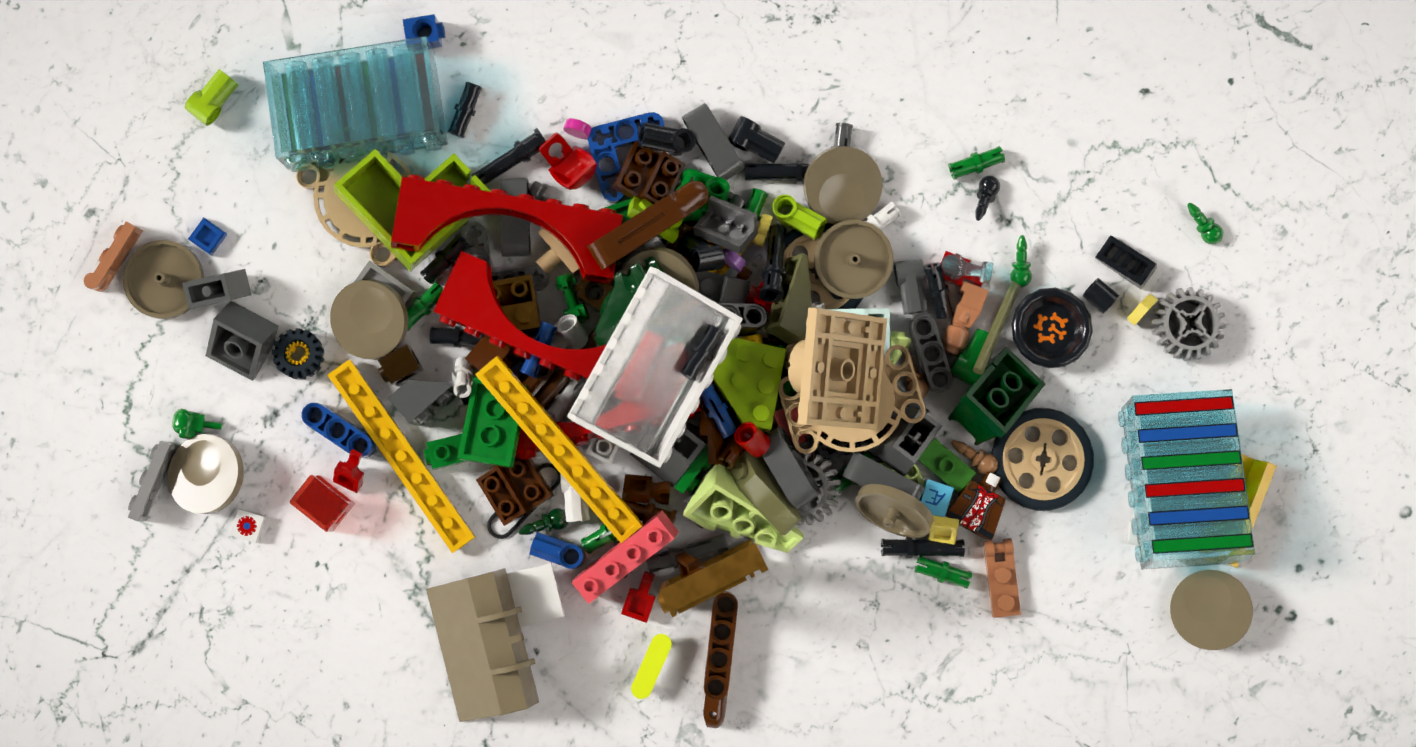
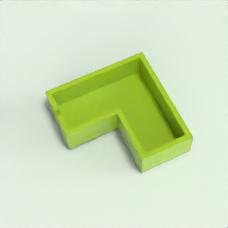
M374 149L334 184V192L411 272L470 218L462 219L443 228L419 252L391 248L402 176ZM453 153L428 175L425 181L436 182V180L441 179L452 182L454 186L464 187L465 184H468L467 181L470 180L471 170ZM476 175L471 178V185L480 187V190L491 192Z

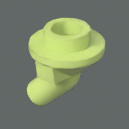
M891 332L890 347L901 345L909 351L912 339L907 337V333ZM896 349L890 353V362L893 365L900 358L902 350Z

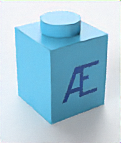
M925 479L923 483L925 490L919 501L931 511L932 515L945 517L954 488Z

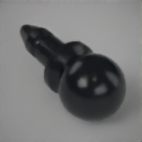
M985 176L979 182V191L977 192L979 201L975 210L977 221H980L986 214L989 203L995 201V195L1000 190V182L994 176Z

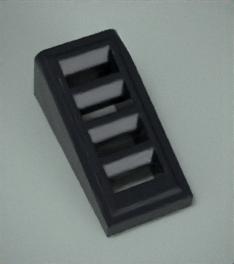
M1111 235L1095 257L1098 261L1141 290L1157 268V263ZM1116 246L1118 250L1111 260L1106 258L1112 248ZM1124 252L1127 256L1119 266L1116 262ZM1131 260H1136V263L1134 264L1132 269L1130 271H1127L1126 267L1129 265ZM1143 265L1146 268L1138 278L1135 274Z

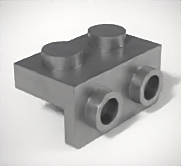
M710 196L708 199V211L693 227L694 235L741 254L758 234L757 215L725 200Z

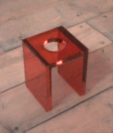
M310 475L290 500L292 506L325 532H333L355 505L352 500L320 475L316 477Z

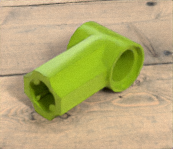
M218 69L202 90L194 92L189 97L184 108L204 125L209 126L218 118L222 111L221 106L239 84Z
M780 195L774 200L772 205L773 211L780 224L790 226L813 240L820 237L827 223L825 217L797 203L790 195ZM786 206L793 208L787 215L780 214L781 209Z

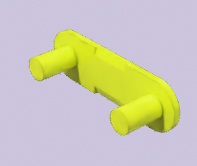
M657 634L653 637L632 683V694L638 699H645L651 694L669 654L672 642L666 634Z

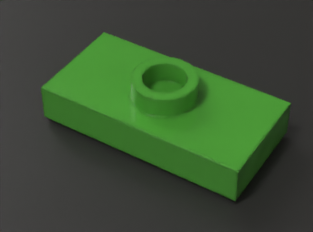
M935 438L932 439L918 459L920 463L945 484L953 487L957 494L962 491L976 474L974 470Z

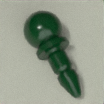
M556 508L551 510L548 515L542 514V520L526 524L518 533L520 535H531L544 529L548 533L552 529L561 530L568 524L566 522L565 510Z

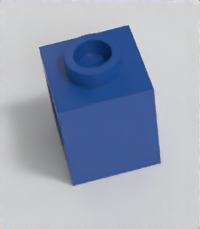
M435 14L402 19L406 46L410 52L442 47L441 39L446 38L444 24L438 21ZM423 28L432 29L430 36L427 38H420L419 32Z

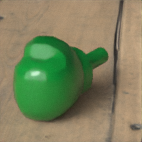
M178 409L174 414L172 427L179 434L180 438L190 439L196 436L197 433L202 434L204 428L221 430L222 423L205 421V414Z

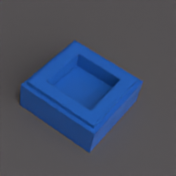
M203 217L188 240L212 256L227 236V233Z

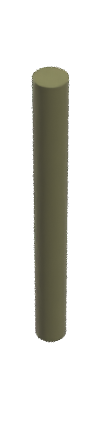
M1014 281L1008 287L974 365L973 371L976 374L981 375L984 373L1021 286Z

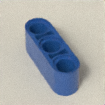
M309 403L303 408L301 415L303 422L350 454L352 449L356 450V442L361 438H364L368 444L367 450L362 453L361 458L370 457L375 452L376 444L369 434L329 407L320 403ZM319 408L322 411V418L319 422L314 423L311 419V413L314 409ZM338 423H342L345 427V433L340 438H336L333 433V428Z

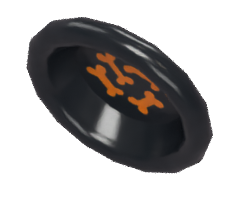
M1056 287L1038 289L1027 295L1015 309L1011 323L1013 341L1020 354L1031 363L1045 368L1065 367L1078 360L1088 348L1093 333L1091 315L1084 302L1072 292Z

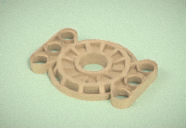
M343 128L298 169L296 179L303 188L314 190L315 211L319 221L328 233L338 241L349 246L371 248L370 258L372 262L379 267H389L397 258L390 251V258L387 261H377V250L387 247L335 194L334 184L374 149L386 155V160L398 173L399 171L392 165V162L395 160L401 165L405 171L400 174L402 177H408V175L412 174L403 161L393 153L379 147L361 146L362 138L360 134L353 128ZM347 133L354 134L357 139L356 144L350 148L344 147L342 144V139ZM328 151L334 152L337 157L336 162L332 166H326L322 163V156ZM364 151V155L358 156L359 152ZM308 170H313L317 174L316 181L312 184H305L302 179L303 174ZM320 188H324L323 193H319ZM319 199L324 202V208L327 213L325 215L321 213ZM331 221L340 230L339 233L333 232L326 222ZM347 235H349L353 238L360 239V243L352 242L344 238Z
M901 345L889 347L883 360L877 430L798 424L792 420L791 412L794 408L799 407L800 393L794 396H787L783 391L784 384L789 381V376L780 381L778 390L793 444L796 450L803 454L814 452L818 448L819 442L838 451H865L881 444L890 437L898 426L901 417L906 422L917 423L924 418L926 413L910 354ZM896 349L902 350L906 355L905 362L898 366L893 365L889 358L890 353ZM902 376H908L913 380L914 385L911 391L902 392L898 389L897 382ZM910 403H917L921 407V415L916 419H910L905 414V408ZM893 411L898 414L896 420L891 418ZM887 423L893 425L887 434L880 439L878 438L877 434L884 429ZM822 432L828 435L826 440L821 437ZM804 433H808L814 438V445L810 449H803L799 445V437ZM869 438H872L874 443L867 446L856 447V442L865 441ZM833 439L850 442V448L840 447L831 442Z

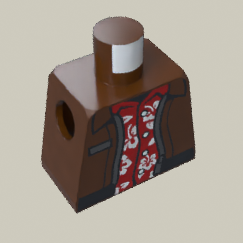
M987 472L980 485L974 481H969L950 503L945 517L959 519L960 526L988 541H992L1005 504V498L995 493L1002 479L991 472Z

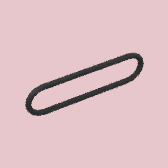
M545 463L538 467L539 471L545 467H551L556 470L558 475L557 481L550 488L553 492L561 482L560 472L552 463ZM535 509L526 513L503 535H498L492 530V521L497 516L496 512H494L488 520V531L495 538H507Z

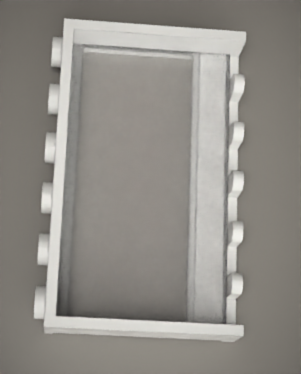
M650 267L567 417L584 428L661 468L662 464L666 463L671 457L674 442L683 435L689 415L698 408L700 403L699 397L703 390L712 383L714 370L718 364L724 361L730 341L739 334L741 330L740 323L743 318L659 269ZM708 324H712L722 330L724 334L712 351L713 357L711 360L706 361L696 380L692 381L682 375L680 370H682L693 352L691 350L692 346L698 344Z

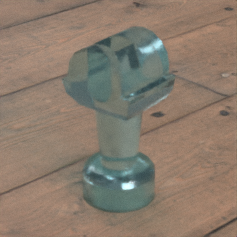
M956 253V255H948L943 259L942 271L945 276L950 277L952 280H958L963 275L980 277L979 281L981 283L990 284L994 263L984 261L982 266L965 262L964 258Z

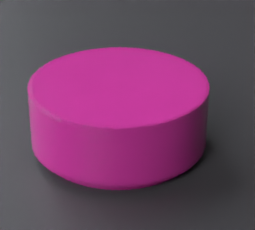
M569 118L566 120L563 130L573 137L588 139L592 128L581 120Z

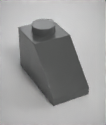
M245 269L182 283L189 309L252 295Z

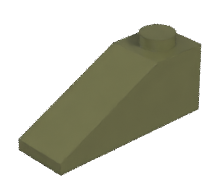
M804 253L787 258L784 267L786 278L782 282L784 297L781 301L772 303L764 328L766 332L787 344L805 340L808 308H812L808 257Z
M747 451L742 452L733 469H729L739 490L781 535H786L802 520L798 510L787 499L762 456L754 457Z

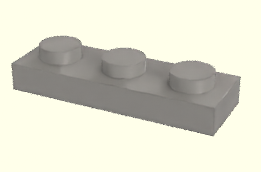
M160 441L159 444L153 447L150 454V459L152 460L148 470H144L139 480V485H141L139 492L132 497L129 503L128 510H130L128 518L138 522L147 520L178 445L168 441Z

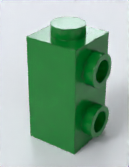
M462 434L426 442L427 449H424L426 464L431 465L432 469H440L469 462L457 458Z

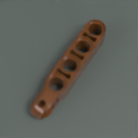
M700 181L688 182L588 245V250L601 270H604L704 206L709 199L708 188Z
M728 591L715 596L712 607L704 677L705 701L703 715L707 728H719L724 722L738 610V601L735 595ZM727 596L733 600V607L731 610L724 612L718 608L717 603L720 598ZM720 624H725L730 628V634L725 639L718 638L714 633L715 628ZM716 652H723L727 656V661L722 666H716L711 661L712 655ZM715 679L720 680L724 684L723 690L717 694L712 693L708 689L709 683ZM715 712L716 716L712 717L709 713Z

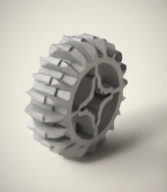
M1189 287L1186 292L1179 288L1176 289L1175 295L1172 292L1166 294L1167 301L1159 300L1158 304L1162 309L1153 310V314L1158 316L1159 319L1151 320L1152 325H1158V329L1152 331V335L1160 334L1161 339L1157 340V345L1167 344L1163 350L1164 353H1169L1174 349L1173 358L1177 359L1182 354L1184 361H1189L1191 356L1198 360L1201 359L1202 354L1205 356L1210 355V347L1214 349L1219 347L1215 339H1223L1224 334L1219 332L1218 329H1224L1227 325L1219 323V319L1225 317V313L1217 314L1216 309L1220 308L1221 304L1216 303L1212 305L1211 301L1214 298L1212 295L1203 298L1204 290L1200 289L1195 294L1193 287ZM1184 302L1197 306L1190 313H1186L1183 310L1179 311L1175 308L1177 304ZM1204 314L1207 318L1208 330L1204 328L1201 322ZM1170 315V319L1173 320L1176 326L1173 334L1169 328ZM1192 318L1190 323L1192 328L1185 330L1187 325L1185 320ZM1187 335H1191L1194 338L1198 337L1202 340L1196 346L1180 343L1181 339Z
M798 452L806 466L813 468L819 474V476L813 477L819 488L823 485V495L819 503H817L819 499L816 497L805 504L810 508L809 511L797 509L802 518L797 525H803L805 521L807 525H814L815 519L818 522L824 521L823 513L827 516L833 513L829 505L838 506L839 503L833 497L841 496L842 494L841 491L835 490V485H840L841 480H833L838 471L836 469L828 471L832 463L830 461L822 463L823 457L817 454L814 457L813 452L805 455Z

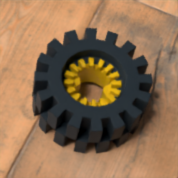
M295 328L294 331L289 329L285 335L280 334L278 336L280 338L279 341H275L273 344L275 350L272 349V355H274L273 362L277 365L278 370L293 379L300 378L302 380L306 379L307 376H314V372L321 369V362H324L323 354L325 353L320 340L311 332L300 328ZM297 347H303L306 351V356H302L300 361L292 359V353L297 351Z

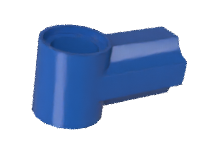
M539 532L536 533L529 555L568 569L580 568L586 559L585 551L580 546ZM575 549L579 553V559L575 564L570 565L566 561L565 556L567 551Z

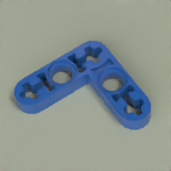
M649 112L592 128L588 143L592 157L597 163L596 173L601 193L607 202L618 203L625 197L620 192H617V197H612L611 193L606 194V191L610 189L608 179L602 181V177L609 178L620 171L615 149L631 145L636 140L638 141V127L635 122L640 121L641 127L643 123H648L649 119H653L655 123H660L659 126H664V120L658 113ZM624 125H629L634 130L633 136L629 139H623L618 134L619 129ZM614 128V135L618 142L612 143V137L605 139L603 145L593 142V139L597 136L596 133L601 132L603 136L611 135L609 129ZM603 158H611L615 163L614 168L609 172L602 171L599 167L600 161Z

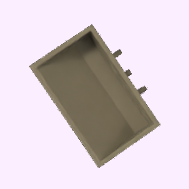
M506 569L427 588L426 591L459 722L505 715L528 709L539 703L530 667L536 663L534 658L528 659L523 633L521 632L517 616L518 613L522 612V608H515Z

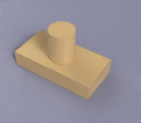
M542 228L538 231L540 237L551 248L536 261L542 270L547 274L562 261L574 276L579 274L580 270L574 258L563 244Z

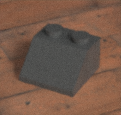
M230 301L213 319L205 356L253 381L273 347L279 325Z

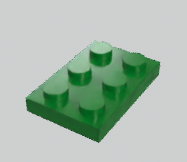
M474 377L457 458L464 461L513 468L521 427L484 384Z

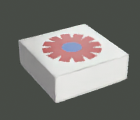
M238 509L230 535L258 543L266 517Z

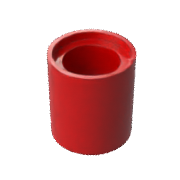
M745 422L737 428L734 436L735 441L752 456L759 457L768 451L770 438L755 424Z

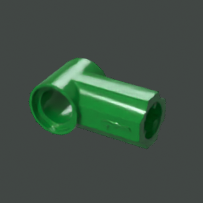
M979 328L975 330L965 350L958 355L950 369L952 375L971 386L980 376V374H976L973 371V368L988 335V332Z

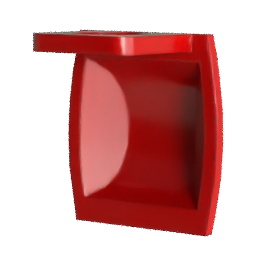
M554 133L539 147V152L551 165V168L548 170L552 177L561 186L569 190L578 189L586 184L596 171L597 163L593 157L577 146L571 148L559 133ZM554 143L561 144V153L563 155L560 158L549 155V148Z

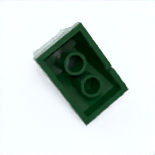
M654 257L644 260L645 268L640 263H635L630 266L628 276L624 275L622 271L614 276V287L602 303L600 309L601 317L595 328L596 336L594 339L598 346L609 342L649 268L653 267L664 272ZM670 287L654 317L686 300L684 295Z
M1005 347L961 397V401L948 416V420L959 422L975 438L974 445L976 446L997 436L1001 438L1009 431L1046 384L1012 351Z

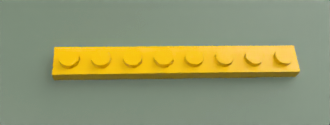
M498 355L475 374L620 543H623L643 526L639 518Z
M349 359L329 373L328 377L449 550L455 553L476 538L353 361Z

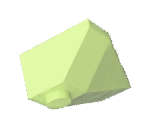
M721 464L715 465L701 479L683 512V516L705 529L715 531V528L730 532L732 537L739 539L741 535L755 539L758 545L788 553L804 538V534L796 526L786 535H781L739 490L729 469Z

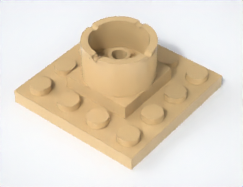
M808 308L806 338L794 346L790 354V367L788 368L790 383L793 389L800 393L798 424L877 430L887 318L821 308Z

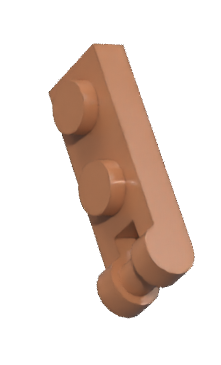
M127 221L124 225L119 226L114 233L113 243L101 253L99 257L100 263L94 273H88L84 277L85 286L98 292L105 291L143 230Z
M1003 539L1002 542L997 543L984 541L983 546L992 617L1021 615L1012 539ZM1003 553L1004 561L995 562V554Z

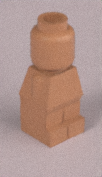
M965 281L962 283L958 294H961V298L954 308L952 325L947 326L942 339L946 353L958 356L960 351L965 350L970 337L968 329L980 315L989 290Z

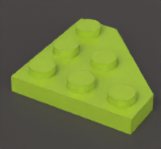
M738 338L730 341L724 361L718 364L713 372V380L726 402H729L741 424L752 422L759 429L771 430L786 349Z

